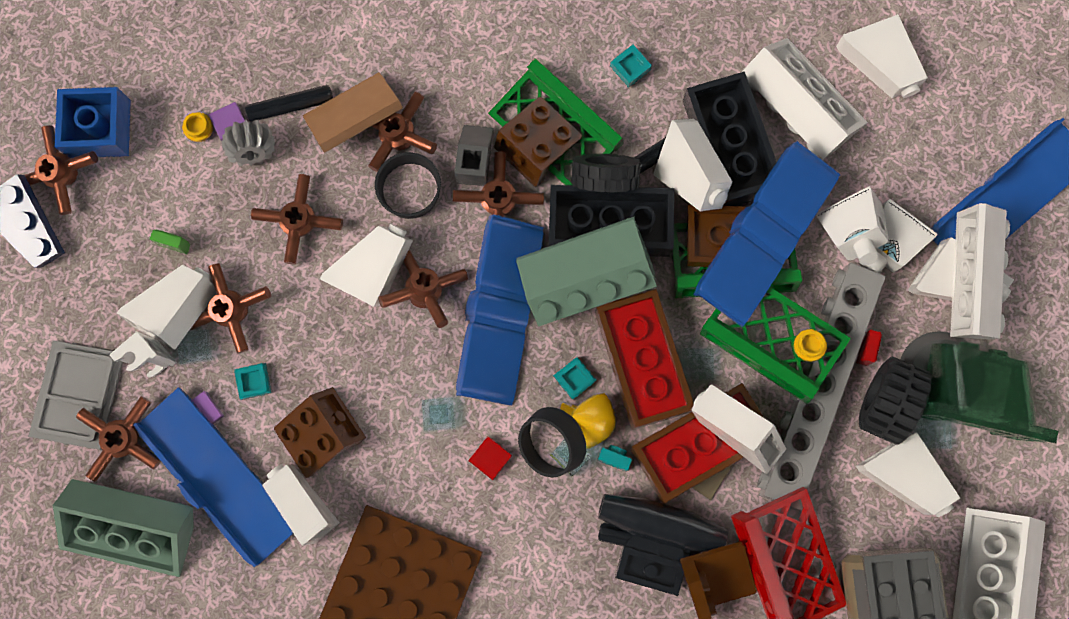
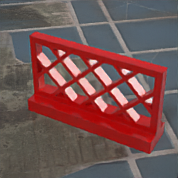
M801 487L748 513L740 511L731 515L739 541L743 542L754 583L767 619H794L792 610L797 599L808 603L804 615L797 619H821L846 606V600L806 488ZM800 499L803 509L799 519L796 520L787 516L791 503ZM769 513L777 515L771 533L763 531L759 518ZM785 519L796 523L790 541L778 537ZM804 527L810 529L813 534L809 549L797 545ZM776 540L788 545L781 563L773 560L771 554ZM795 548L807 553L800 571L789 566ZM814 556L820 558L823 563L819 578L807 574ZM786 570L798 574L791 592L785 590L782 586ZM805 578L817 582L810 599L799 595ZM824 586L830 587L835 600L825 605L818 603Z

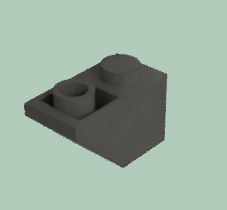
M463 126L458 142L454 172L457 184L485 186L487 184L494 128Z

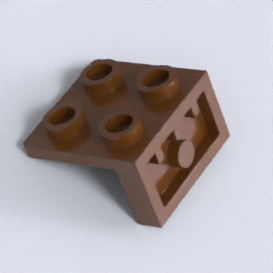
M538 97L498 131L494 148L498 152H505L506 160L536 188L544 181L549 167L578 143L582 135L542 97Z
M333 387L310 395L274 427L278 437L305 478L313 476L340 452L352 448L366 439L365 434Z
M741 541L680 559L698 619H712L711 616L717 615L716 605L757 593L745 546Z

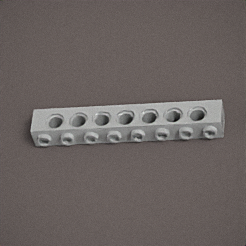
M849 263L843 270H837L832 282V286L836 287L832 298L828 297L826 299L821 314L826 315L824 321L833 327L835 320L842 321L846 326L845 335L850 337L851 340L824 379L826 388L823 393L817 391L814 398L807 404L790 394V400L794 402L790 412H784L779 424V428L783 430L781 439L786 447V451L768 474L761 473L757 483V487L761 488L759 496L773 501L801 487L808 490L886 276L853 263ZM846 292L852 293L856 297V306H851L846 302ZM816 327V331H823ZM823 335L827 342V348L835 351L840 341L830 335ZM823 358L824 365H826L827 361ZM818 360L802 362L801 366L804 375L812 380L814 377H818L820 374ZM805 405L811 406L815 411V418L812 422L807 421L802 415V409ZM794 434H798L804 439L805 444L801 451L795 450L791 444ZM784 463L790 464L794 470V475L789 481L783 479L780 474V468ZM799 499L791 503L790 509L801 510V500Z

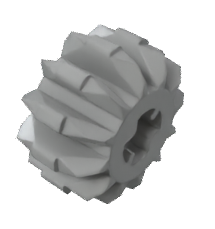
M245 119L242 123L233 122V126L226 127L225 134L222 135V148L225 151V156H228L229 162H237L239 166L244 164L252 166L254 163L263 164L264 159L272 158V152L275 151L274 136H272L268 124H260L259 120L248 122Z

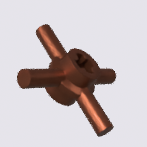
M414 92L401 114L394 113L371 126L379 130V138L382 144L369 163V168L378 172L393 149L400 151L407 149L410 145L431 155L435 153L437 144L415 134L414 126L411 122V119L424 100L423 95Z
M43 126L41 130L46 154L39 157L36 161L35 171L26 174L25 177L30 186L44 182L47 186L54 188L59 214H71L72 210L67 186L76 180L78 169L97 163L98 156L94 151L70 159L66 154L60 153L55 148L54 126Z
M494 152L493 180L488 182L482 191L453 190V202L481 203L488 213L504 217L505 214L514 208L515 204L544 205V193L516 192L514 187L505 181L506 153ZM496 192H502L503 197L507 196V198L501 199V203H495L494 198L491 197H495Z
M298 174L294 201L286 204L281 211L252 208L251 210L252 220L279 223L281 229L288 235L284 263L296 264L300 237L310 233L314 227L340 231L343 228V219L317 216L313 209L306 204L310 176L306 174ZM297 214H300L302 220H297V224H294L292 218H297Z
M408 250L403 261L410 274L405 288L379 296V303L382 308L410 300L418 308H427L438 328L445 327L448 324V320L437 300L440 298L443 288L467 281V272L465 269H461L438 277L433 270L420 268L412 252Z
M220 263L210 265L208 269L217 294L210 300L208 310L199 316L190 330L216 321L219 325L228 327L237 354L246 352L249 348L240 322L247 316L249 306L270 298L271 292L265 286L241 296L238 292L228 289Z
M141 396L124 420H114L106 423L85 408H82L77 413L76 418L100 434L99 444L103 450L85 476L97 482L113 457L120 458L129 454L153 470L158 467L161 461L156 455L138 444V433L133 426L139 422L151 405V401ZM116 433H122L119 437L123 439L122 444H115L118 441L114 438Z

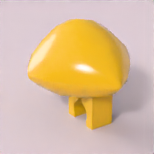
M605 393L593 395L578 406L573 404L570 406L566 403L561 404L560 409L572 416L582 429L586 440V449L604 442L614 431L616 422L615 412L611 401Z

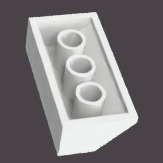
M788 38L765 46L743 70L750 87L761 93L766 99L768 107L774 112L779 113L787 121L788 128L793 133L799 134L807 142L808 149L816 156H820L822 160L836 151L868 123Z
M979 203L957 212L950 337L1000 339V333L1004 330L1005 317L1001 312L1007 288L1006 284L1003 283V273L1008 265L1005 239L1010 231L1009 220H1006V210Z
M972 508L966 509L953 619H1035L1045 521L1027 516Z

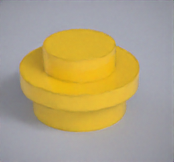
M191 113L183 121V133L191 141L202 142L212 134L213 123L204 113Z
M807 329L801 331L796 336L793 346L799 358L804 361L813 362L819 360L825 354L827 342L820 332Z

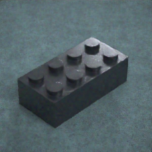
M745 71L687 88L683 104L688 119L698 121L732 180L727 200L723 206H738L754 201L756 193L777 161Z
M551 185L549 246L634 217L648 255L670 257L674 249V188L639 187L627 192H597L578 189L573 185Z

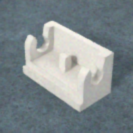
M137 331L110 354L115 362L122 361L128 363L129 365L126 370L130 372L138 370L146 362L155 364V368L147 374L149 378L157 376L169 365L173 366L177 363L158 340Z

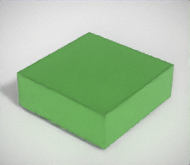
M158 229L152 231L149 239L158 246L187 254L190 248V243L184 238Z

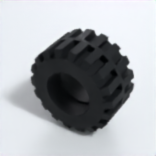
M893 356L887 359L876 372L864 397L859 413L860 429L896 445L906 440L915 429L927 404L931 391V373Z

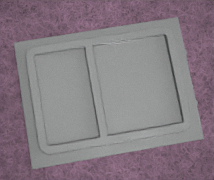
M53 340L28 437L60 442L64 445L71 444L102 450L99 444L100 434L78 420L76 415L82 408H85L106 423L109 422L123 362H115L110 356L113 351L106 350L105 348L98 349L77 345L76 343L70 344Z

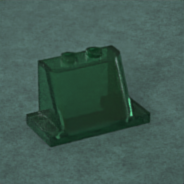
M960 342V345L948 343L932 344L927 371L931 373V391L921 418L931 421L953 422L990 431L991 435L1017 441L1057 444L1059 431L1037 426L1029 363L1009 358L1006 351L988 349V352L979 350L980 345L969 342Z

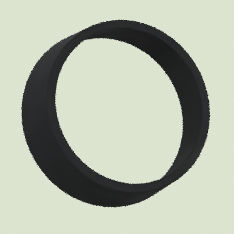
M404 152L390 157L381 165L375 177V193L379 202L386 210L401 218L414 219L427 214L436 205L440 195L441 178L438 169L431 160L418 153ZM405 164H416L431 172L437 184V193L433 201L421 211L410 214L396 212L388 206L384 198L383 188L385 180L397 167Z
M544 407L537 410L522 425L519 431L518 444L522 457L530 468L542 476L555 478L579 467L585 458L586 440L583 431L576 420L561 409ZM532 422H546L562 434L569 450V460L565 469L550 465L537 453L530 434Z

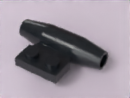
M604 494L599 508L598 519L632 535L622 548L615 578L672 595H679L684 576L680 559L685 558L683 550L706 552L726 546L727 528L693 512L645 498Z

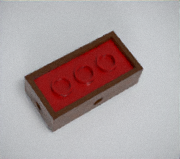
M654 289L596 307L595 316L631 429L635 430L692 412L691 409L694 406V402L657 290Z
M743 383L725 392L763 417ZM693 412L638 442L631 448L633 455L662 504H666L744 458L702 425Z

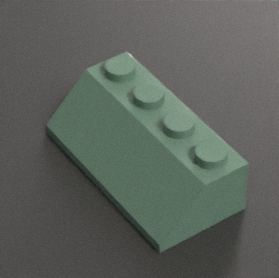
M634 217L516 259L526 300L538 327L657 287L655 270Z
M71 479L52 505L60 550L176 577L181 576L194 528L192 506Z

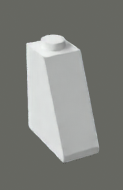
M899 15L844 34L836 45L838 51L891 98L902 95L903 98H908L920 91L919 87L928 78Z
M695 119L672 120L653 175L668 187L674 188L677 194L699 211L722 209L732 184L731 178L698 121Z
M390 224L388 228L378 226L322 273L320 279L373 307L381 306L379 296L388 294L413 240L405 237L407 231L393 224Z
M950 237L939 243L908 288L909 292L952 301L955 239ZM1003 273V283L1006 284L1007 288L1006 300L1011 293L1009 287L1014 279Z
M181 265L121 307L117 314L132 327L175 350L208 306L210 300L216 295V290L210 282L212 278L207 272L199 267L192 270Z
M712 384L695 399L691 410L697 420L765 474L769 473L786 451V447L774 424Z
M917 432L911 433L899 445L891 443L856 465L858 471L923 515L943 516L954 508L952 503L960 499Z
M280 464L267 474L269 480L262 486L302 546L316 544L340 523L294 465L287 464L283 466Z

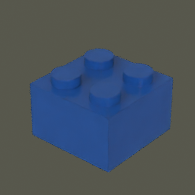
M118 87L57 89L55 148L66 154L69 158H74L94 151L98 157L129 156L131 100Z

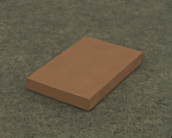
M378 72L302 116L325 153L396 113L403 107L388 83Z

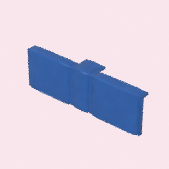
M1065 119L1056 120L1013 155L1004 166L990 175L983 186L976 188L930 228L937 233V236L933 239L937 246L942 240L952 237L956 239L957 212L979 203L1006 210V220H1009L1010 223L1009 237L1069 185V130L1062 124Z
M798 141L787 147L756 193L753 204L742 210L735 218L729 232L731 235L726 239L698 282L693 295L700 296L739 326L743 327L780 272L785 260L796 247L801 235L806 231L835 186L840 174Z
M495 214L489 216L484 230L476 273V289L470 291L465 307V321L470 322L464 338L456 382V396L512 406L523 354L525 330L530 314V307L526 300L516 259L541 250L544 227Z
M180 387L171 393L141 422L133 425L139 436L177 480L181 481L177 486L180 488L185 499L197 509H205L210 520L247 563L253 567L258 566L293 534L262 486L264 483L251 471L241 456L228 444L223 435Z

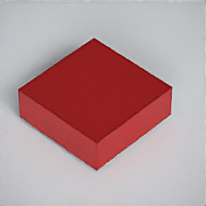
M874 330L865 332L858 352L857 364L868 366L877 361L882 338L881 332Z
M487 436L468 461L490 479L494 480L512 455Z

